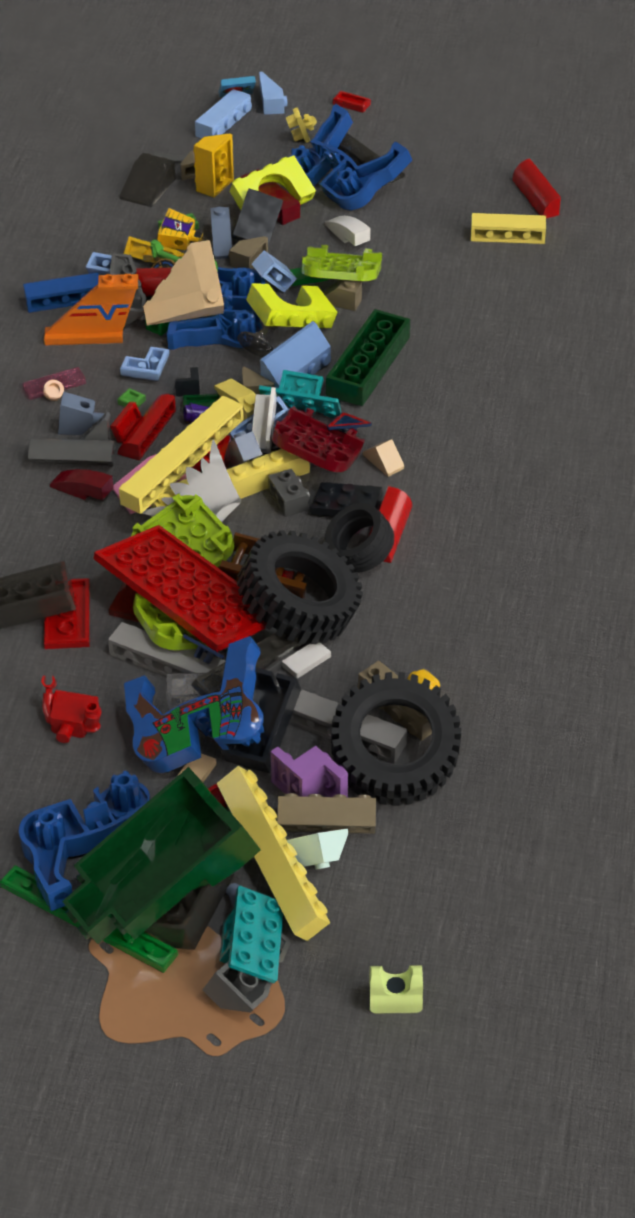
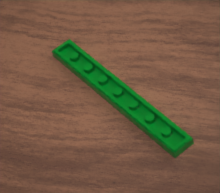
M14 865L0 881V887L77 928L81 925L79 922L74 924L65 912L68 910L66 906L51 911L37 887L35 875ZM116 928L102 940L163 973L178 956L177 949L145 932L134 940L128 932L123 935Z

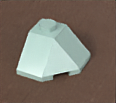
M348 829L315 833L289 839L287 842L294 847L297 852L295 857L304 867L315 865V870L330 867L329 862L339 860L348 836Z

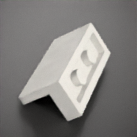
M271 387V395L256 394L252 431L262 453H271L272 449L271 436L274 430L277 402L276 388Z

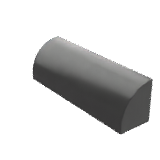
M32 438L29 445L28 459L32 463L114 465L115 441Z

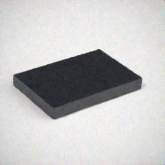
M249 188L232 237L238 240H247L265 236L268 237L269 245L283 200Z

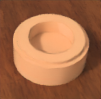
M49 380L43 388L44 396L51 401L59 400L64 392V387L58 380Z

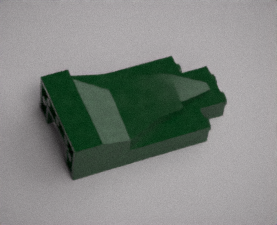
M188 767L73 865L80 873L76 878L82 885L62 901L68 908L65 913L74 924L77 922L81 924L78 930L87 940L92 937L97 944L116 928L123 935L128 932L135 940L190 891L208 884L212 887L239 870L261 849L230 811H227L199 777Z

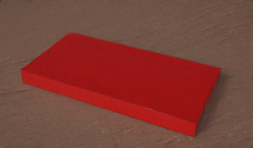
M90 579L46 580L44 648L90 647Z

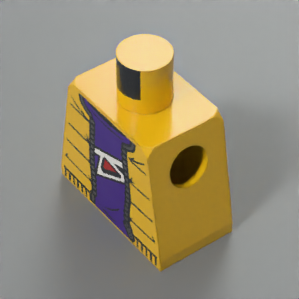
M169 208L159 229L157 241L161 242V245L164 247L186 250L190 241H202L203 233L195 231V220Z

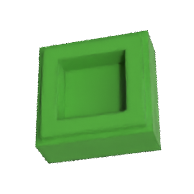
M129 388L117 401L118 405L126 407L129 402H136L137 407H139L146 401V396Z

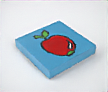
M255 76L222 79L218 91L219 97H224L232 89L253 94L256 83Z

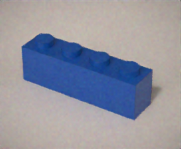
M99 273L23 284L28 313L74 306L98 284Z

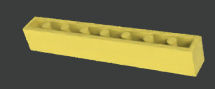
M225 396L220 397L166 447L162 448L156 456L150 459L146 465L135 472L127 482L120 486V504L139 514L143 513L170 488L171 483H175L186 473V467L192 468L210 451L213 439L217 445L243 421V404Z
M279 449L226 470L239 497L242 499L268 489V475L292 469L295 475L299 477L310 473V462L283 449ZM171 490L163 493L151 504V508L167 506L161 499L175 496L174 492Z
M237 766L217 782V785L232 815L240 822L261 849L254 857L294 935L308 941L330 924L326 915L328 911L324 904L316 897L317 890L307 880L305 876L307 871L297 861L295 857L297 852L287 842L285 838L287 833L277 823V814L268 806L265 792L256 783L258 781L256 775L251 770L247 771Z

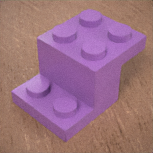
M314 746L295 760H293L289 753H285L279 747L271 751V782L284 794L293 793L297 794L298 797H308L310 794L332 797L336 794H342L348 798L347 771L344 767L337 765L328 753L322 752L317 746Z

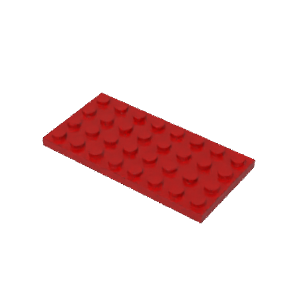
M160 525L94 552L93 559L216 652L229 647L230 643L266 629L267 623L265 621L259 623L255 620L257 614H250L247 610L250 605H244L241 601L244 596H239L238 590L240 587L237 586V581Z

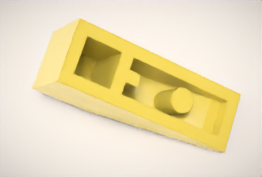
M232 378L214 385V389L221 397L225 396L243 404V421L254 414L256 394L252 390Z

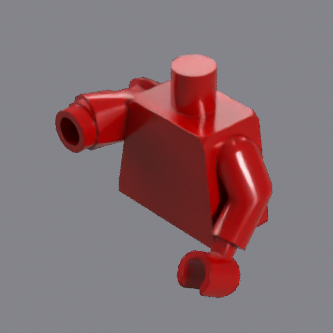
M44 675L41 679V683L45 687L42 710L46 722L51 725L52 732L57 734L56 739L61 743H68L71 736L83 738L87 733L98 731L101 727L99 720L102 713L98 697L55 690V693H52V689L56 687L57 681L52 676V683L46 685V676Z

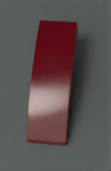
M84 469L62 471L49 484L50 488L83 500L91 496L103 501L114 488L112 475Z

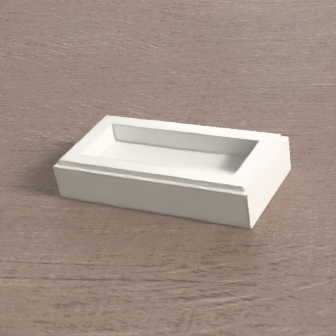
M319 641L317 644L309 643L283 660L282 667L298 679L329 659L331 651Z

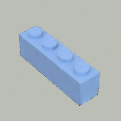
M232 89L195 121V136L202 139L206 136L225 133L251 110L250 94Z

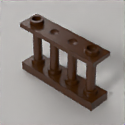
M235 532L233 551L236 552L231 562L222 560L219 569L235 581H238V574L242 568L240 562L244 554L249 555L259 538ZM276 567L275 572L282 585L294 595L304 599L307 583L303 582L305 574L297 571L293 580L282 577L285 568Z

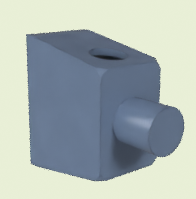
M63 392L58 434L82 435L105 413L94 412V400Z

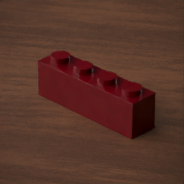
M249 173L242 175L241 178L247 177ZM267 182L258 187L259 192L283 200L277 218L280 224L285 225L300 218V202L277 183Z

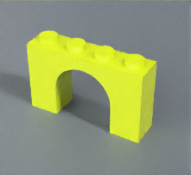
M294 155L289 158L284 157L273 165L268 164L258 172L256 170L252 171L247 177L235 179L229 191L240 210L242 209L248 189L251 188L259 191L258 187L267 182H275L284 186L289 194L300 202V205L312 200L316 192Z
M252 283L246 299L265 326L305 327L313 321L319 328H332L338 313L318 286H301L296 299L298 306L280 299L269 284Z

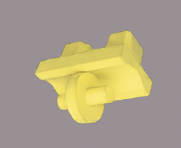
M298 107L294 108V114L286 117L288 126L291 129L299 125V128L291 131L294 141L304 139L308 143L310 138L306 129L312 131L317 120L314 116H309V114H305L302 120Z

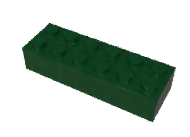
M374 309L326 376V396L363 407L410 338L411 319Z

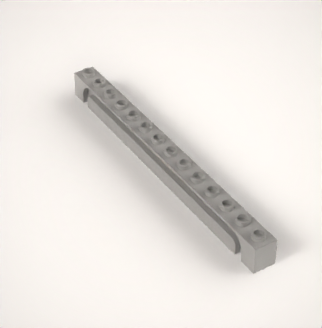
M123 622L108 639L109 654L124 661L129 658L137 666L208 693L221 691L225 660L214 656L212 661L207 664L203 662L207 655L206 653H202L200 659L194 657L196 649L169 650L162 648L150 639L145 630ZM301 690L289 724L331 739L333 715H335L336 707L339 703L320 697L315 693ZM368 714L364 718L360 734L366 750L369 753L371 751L378 753V758L395 764L407 745V729Z

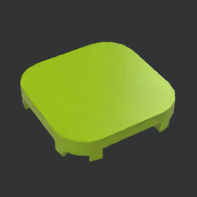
M321 245V248L309 246L307 248V256H302L301 272L304 275L317 278L371 281L378 277L381 270L382 253H374L372 249L365 248L363 255L329 253L328 245Z
M179 493L173 496L174 502L144 524L140 525L137 522L132 528L131 536L160 525L216 567L220 566L222 560L226 561L234 550V539L229 527L225 526L197 494L194 496H180Z
M135 594L134 614L156 645L169 650L197 649L198 645L183 638L185 634L207 646L140 594Z

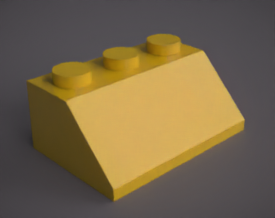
M230 133L206 136L194 145L197 192L215 198L234 181L233 140Z

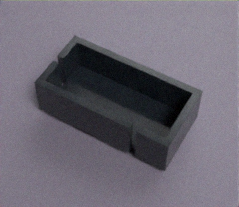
M255 667L256 683L253 701L263 712L262 725L264 732L260 735L261 741L259 743H250L249 746H244L242 743L226 744L229 750L221 748V753L226 762L270 773L271 751L276 747L280 748L302 689L295 677L277 673L275 678L272 671Z

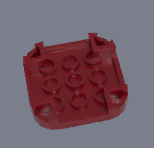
M293 406L281 422L277 420L271 436L273 443L291 454L333 472L348 470L359 457L365 439H359L356 436L358 431L350 428L347 433L338 429L328 430L327 424L312 418L314 410L310 408L303 412Z

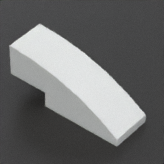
M344 215L325 221V226L344 243L350 242L357 246L370 241V227L354 217Z

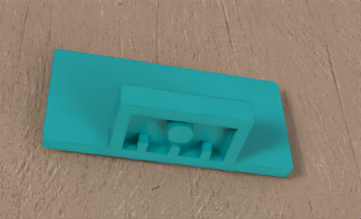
M283 370L279 388H276V397L280 396L288 409L294 406L296 409H301L305 412L307 408L314 410L313 414H316V412L324 413L325 416L334 418L336 415L339 416L342 413L338 399L320 396L324 380L323 376ZM259 385L260 395H271V387Z
M242 886L236 889L235 907L223 922L220 962L226 964L229 961L228 966L232 969L271 983L277 981L283 912L276 899Z

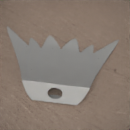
M213 439L210 449V463L201 458L202 473L194 468L186 467L188 484L171 483L170 487L175 495L180 493V496H194L195 494L200 496L203 503L222 522L241 503V498L229 477L218 447ZM172 497L161 499L167 506L174 502ZM167 506L150 508L145 510L143 514L155 516Z

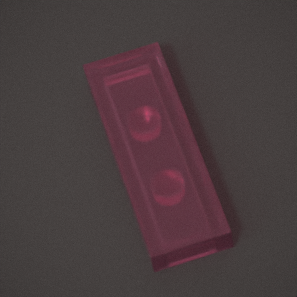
M79 367L22 383L29 400L44 396L43 388L49 380H58L62 383L64 390L86 384V379Z

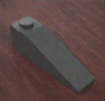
M112 253L111 275L137 273L131 255ZM139 279L138 289L136 290L125 326L145 315L143 306L146 303V296L142 291Z
M282 932L279 967L291 944V941ZM228 961L215 972L202 990L221 1009L251 1013L268 997L272 983L232 969L228 966Z

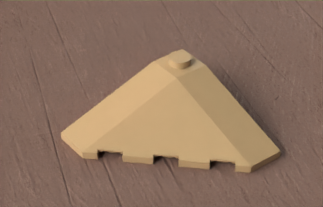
M210 240L190 243L186 249L187 252L181 259H178L172 267L166 280L163 279L155 290L151 300L145 303L143 308L147 326L224 314V302Z

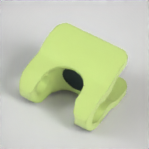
M409 965V969L401 974L387 973L383 970L382 966H370L371 1012L418 1013L422 1011V965Z

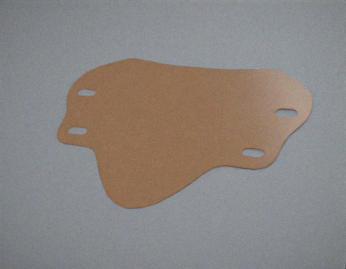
M183 899L144 931L178 950V956L164 973L113 946L111 947L114 949V952L108 954L100 947V943L97 944L93 938L89 943L90 953L107 967L109 972L100 1007L99 1019L101 1028L107 1037L117 1042L128 1044L146 1043L174 1037H184L190 1039L206 1054L220 1056L245 1040L267 1034L279 1024L284 1015L285 1000L278 980L272 983L268 997L251 1013L221 1009L202 990L215 972L225 965V963L219 961L222 937L206 925ZM251 1014L258 1015L264 1020V1025L258 1026L249 1016ZM208 1034L215 1035L221 1041V1045H213L207 1040L206 1036Z

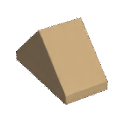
M392 439L363 451V456L387 477L404 469L403 461Z

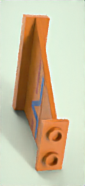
M138 274L99 275L98 284L51 327H45V345L123 343V329L136 290L138 289Z

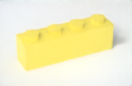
M472 213L471 241L545 244L546 216Z

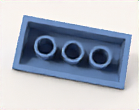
M312 321L260 359L261 376L274 382L275 388H279L283 370L315 375L320 369L331 362V346L317 324Z

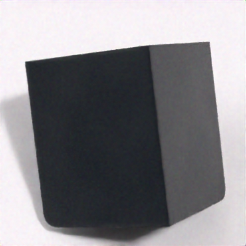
M198 367L190 368L191 378L175 379L176 397L200 395Z

